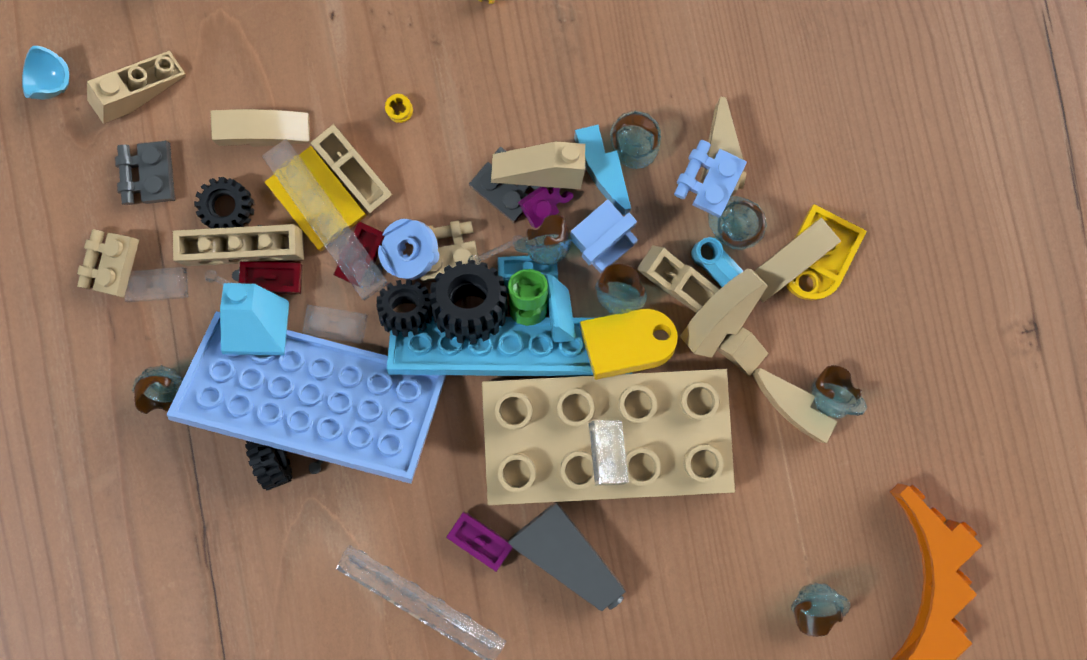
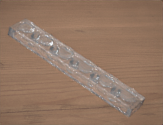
M284 139L263 154L262 157L359 296L365 301L389 284L291 143Z
M349 545L343 553L336 568L338 571L483 660H495L502 651L506 640L499 637L493 630L484 628L473 621L467 614L458 612L447 605L444 600L432 596L421 589L416 583L396 574L390 567L370 558L364 551L357 550Z

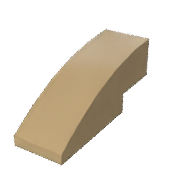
M258 109L211 110L212 140L219 146L249 144L252 147L310 143L308 113Z
M334 124L311 142L312 146L369 213L393 195Z
M822 217L754 271L768 285L760 298L762 302H765L841 242Z
M653 245L636 269L696 313L719 290L694 268L683 264L663 247Z
M747 268L718 290L702 306L680 337L694 354L712 358L727 333L737 335L768 285L752 269Z
M762 368L755 369L752 375L772 406L801 432L817 442L827 443L838 421L810 407L815 396Z

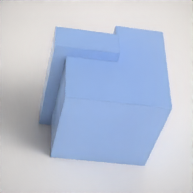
M607 199L571 230L570 240L582 252V258L589 266L592 264L601 274L608 265L613 264L637 243L638 239L630 231L635 227L637 221L630 213L623 217Z

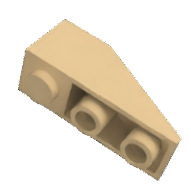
M167 51L87 81V101L104 124L130 114L185 77V72L172 53Z

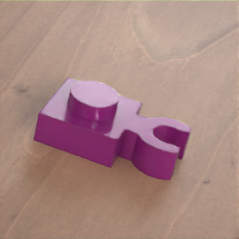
M540 186L520 200L518 204L530 225L538 228L542 225L544 218L559 213L556 206L559 202H569L573 198V194L566 191L560 195L559 191L561 188L550 187L547 190L546 187Z

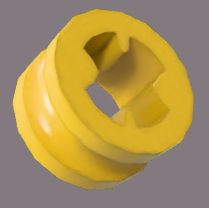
M394 94L385 102V111L392 121L404 123L413 115V106L405 95ZM398 102H403L402 104L406 109L405 112L399 111L400 115H396L392 108L393 105L396 103L398 106Z

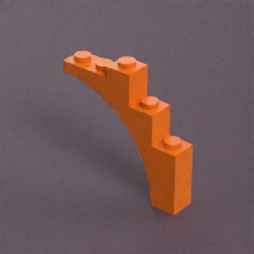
M898 483L890 493L905 511L916 533L922 555L924 580L921 604L914 626L903 646L891 660H956L973 643L964 635L967 629L954 617L978 595L970 587L972 581L959 568L982 545L974 538L977 533L967 523L963 521L961 523L952 520L947 521L934 507L930 509L923 501L925 496L918 488L913 485L909 487L908 485Z

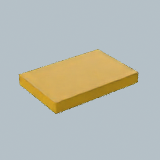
M312 146L308 147L265 181L266 185L320 252L356 225L358 221L367 216Z

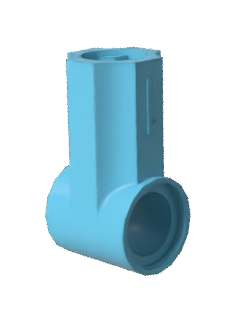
M704 238L692 248L691 257L694 263L703 267L721 287L743 272L737 263L723 250L722 244L716 238ZM702 245H708L712 248L713 258L711 260L702 257L700 251Z

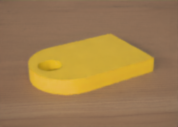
M815 204L810 207L795 238L822 217L841 242L786 285L788 290L798 298L811 301L825 298L837 290L867 232ZM801 276H808L812 279L813 288L810 292L803 291L799 287Z
M639 309L580 321L582 337L595 380L661 366L673 356L676 349L678 335L674 323L665 314L656 310ZM657 330H663L668 333L669 338L667 340H658L653 336V333Z

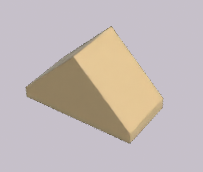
M741 327L737 335L727 333L717 349L718 352L748 376L755 371L769 354L752 332Z

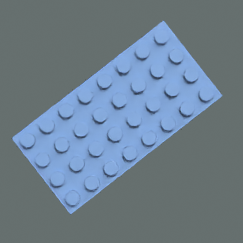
M216 311L167 412V417L170 421L412 484L446 375H388V356L290 330H287L285 355L222 354L220 312Z

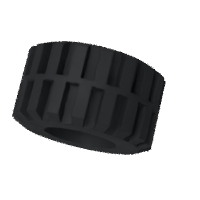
M468 260V264H462V261L455 262V267L450 265L445 267V273L439 272L435 277L436 282L431 284L430 302L434 321L437 323L440 332L445 331L446 337L450 340L457 337L458 343L464 344L465 340H470V344L477 343L476 339L482 338L484 342L489 339L490 333L496 335L499 332V326H504L506 322L505 316L508 314L504 279L502 276H498V271L495 268L488 269L487 264L481 262L479 265L475 264V260ZM465 296H477L485 300L479 306L470 309L454 305L457 300Z

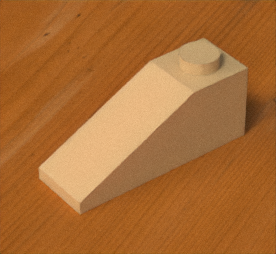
M720 97L715 105L708 139L711 147L707 155L714 159L719 149H722L743 159L727 99ZM702 168L700 183H703L709 170ZM745 171L742 172L731 194L732 197L738 189H743L746 179Z
M555 141L493 154L491 183L581 189L585 172V144Z

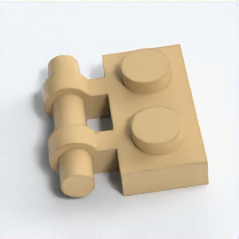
M459 220L450 222V225L434 228L433 225L428 226L434 232L436 239L453 236L454 245L438 247L439 260L427 274L421 277L423 282L436 280L435 277L439 272L444 274L445 267L448 265L455 267V262L462 261V264H468V260H475V264H480L476 242H463V234L473 233L471 221L460 223Z
M92 229L90 239L86 240L84 249L87 250L83 265L79 266L77 274L80 275L77 287L90 289L92 278H94L93 290L124 297L139 240L108 233L105 244H103L105 232ZM99 253H102L100 264L97 270L95 269Z

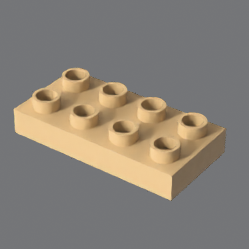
M727 369L621 374L597 380L594 379V376L482 382L488 505L735 493Z

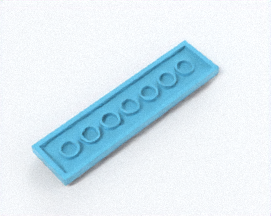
M431 316V323H426L427 328L424 331L418 328L419 334L413 335L412 331L408 332V337H403L402 332H399L398 336H394L392 330L390 331L387 360L388 375L593 376L580 329V321L594 318H573L576 339L574 341L555 343L552 339L550 317H545L540 323L529 326L518 324L512 317H505L506 322L504 326H499V332L496 335L490 333L488 340L483 342L482 338L476 339L477 343L470 344V340H465L464 344L458 343L457 337L450 340L446 337L445 331L440 332L433 316Z

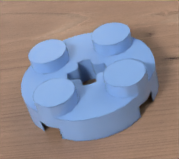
M400 219L390 224L382 234L385 237L382 240V246L379 245L378 255L383 268L391 275L402 279H418L427 274L439 260L436 236L423 222ZM407 242L414 247L413 253L410 256L407 254L403 255V251L406 249L405 243Z

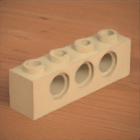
M295 224L173 231V261L184 266L239 264L240 261L278 262L304 260L303 230Z

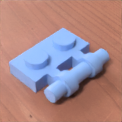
M700 140L697 148L692 149L688 157L690 162L685 172L681 173L677 180L678 187L674 195L680 199H685L688 192L691 191L697 194L692 204L693 206L720 218L747 161L722 149H719L714 159L708 157L707 153L711 144L705 140ZM700 167L709 170L703 183L695 179Z

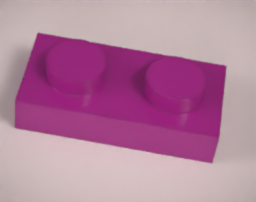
M463 511L446 537L495 572H497L513 548L508 543V540L465 511Z

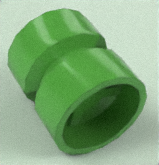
M523 269L514 273L508 282L510 316L518 324L525 326L538 324L546 317L548 312L547 279L542 273L532 269Z

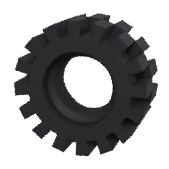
M218 177V181L214 178L210 179V185L203 184L201 188L204 191L202 193L197 191L196 197L199 198V202L194 201V207L198 208L199 211H196L197 217L202 219L201 222L204 225L214 229L244 227L243 224L245 222L250 223L251 219L248 217L250 214L254 215L255 211L251 208V205L255 204L254 200L250 198V192L244 186L231 178L227 180L225 177ZM223 195H230L235 200L234 211L224 217L217 215L214 208L216 200Z
M406 279V284H402L401 280H396V286H393L392 283L387 284V290L382 288L380 296H377L376 299L381 326H384L385 331L388 333L392 330L394 336H398L399 332H402L403 337H408V332L412 331L413 335L419 334L418 328L424 331L427 328L426 323L430 324L432 321L431 316H433L428 289L425 286L421 287V283L417 281L412 285V280ZM404 303L416 305L412 311L406 313H398L393 310L398 305Z
M246 441L245 448L248 450L246 455L250 459L248 461L249 465L252 466V473L254 476H257V482L259 485L261 484L263 489L268 491L292 481V468L289 466L291 463L286 456L288 455L287 451Z

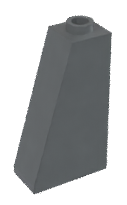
M554 502L509 538L508 543L515 550L600 611L607 607L611 610L624 599L622 596L626 592L624 586L558 502Z

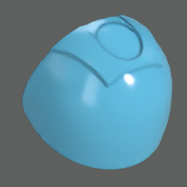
M32 46L26 55L23 67L22 88L24 96L31 99L46 100L64 93L69 85V68L66 62L47 48Z

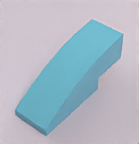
M599 125L575 130V142L585 144V168L593 182L605 198L622 215L628 214L631 210V205L618 152L605 153Z

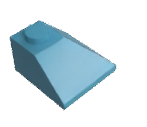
M223 283L220 305L222 354L285 355L289 301L256 284Z

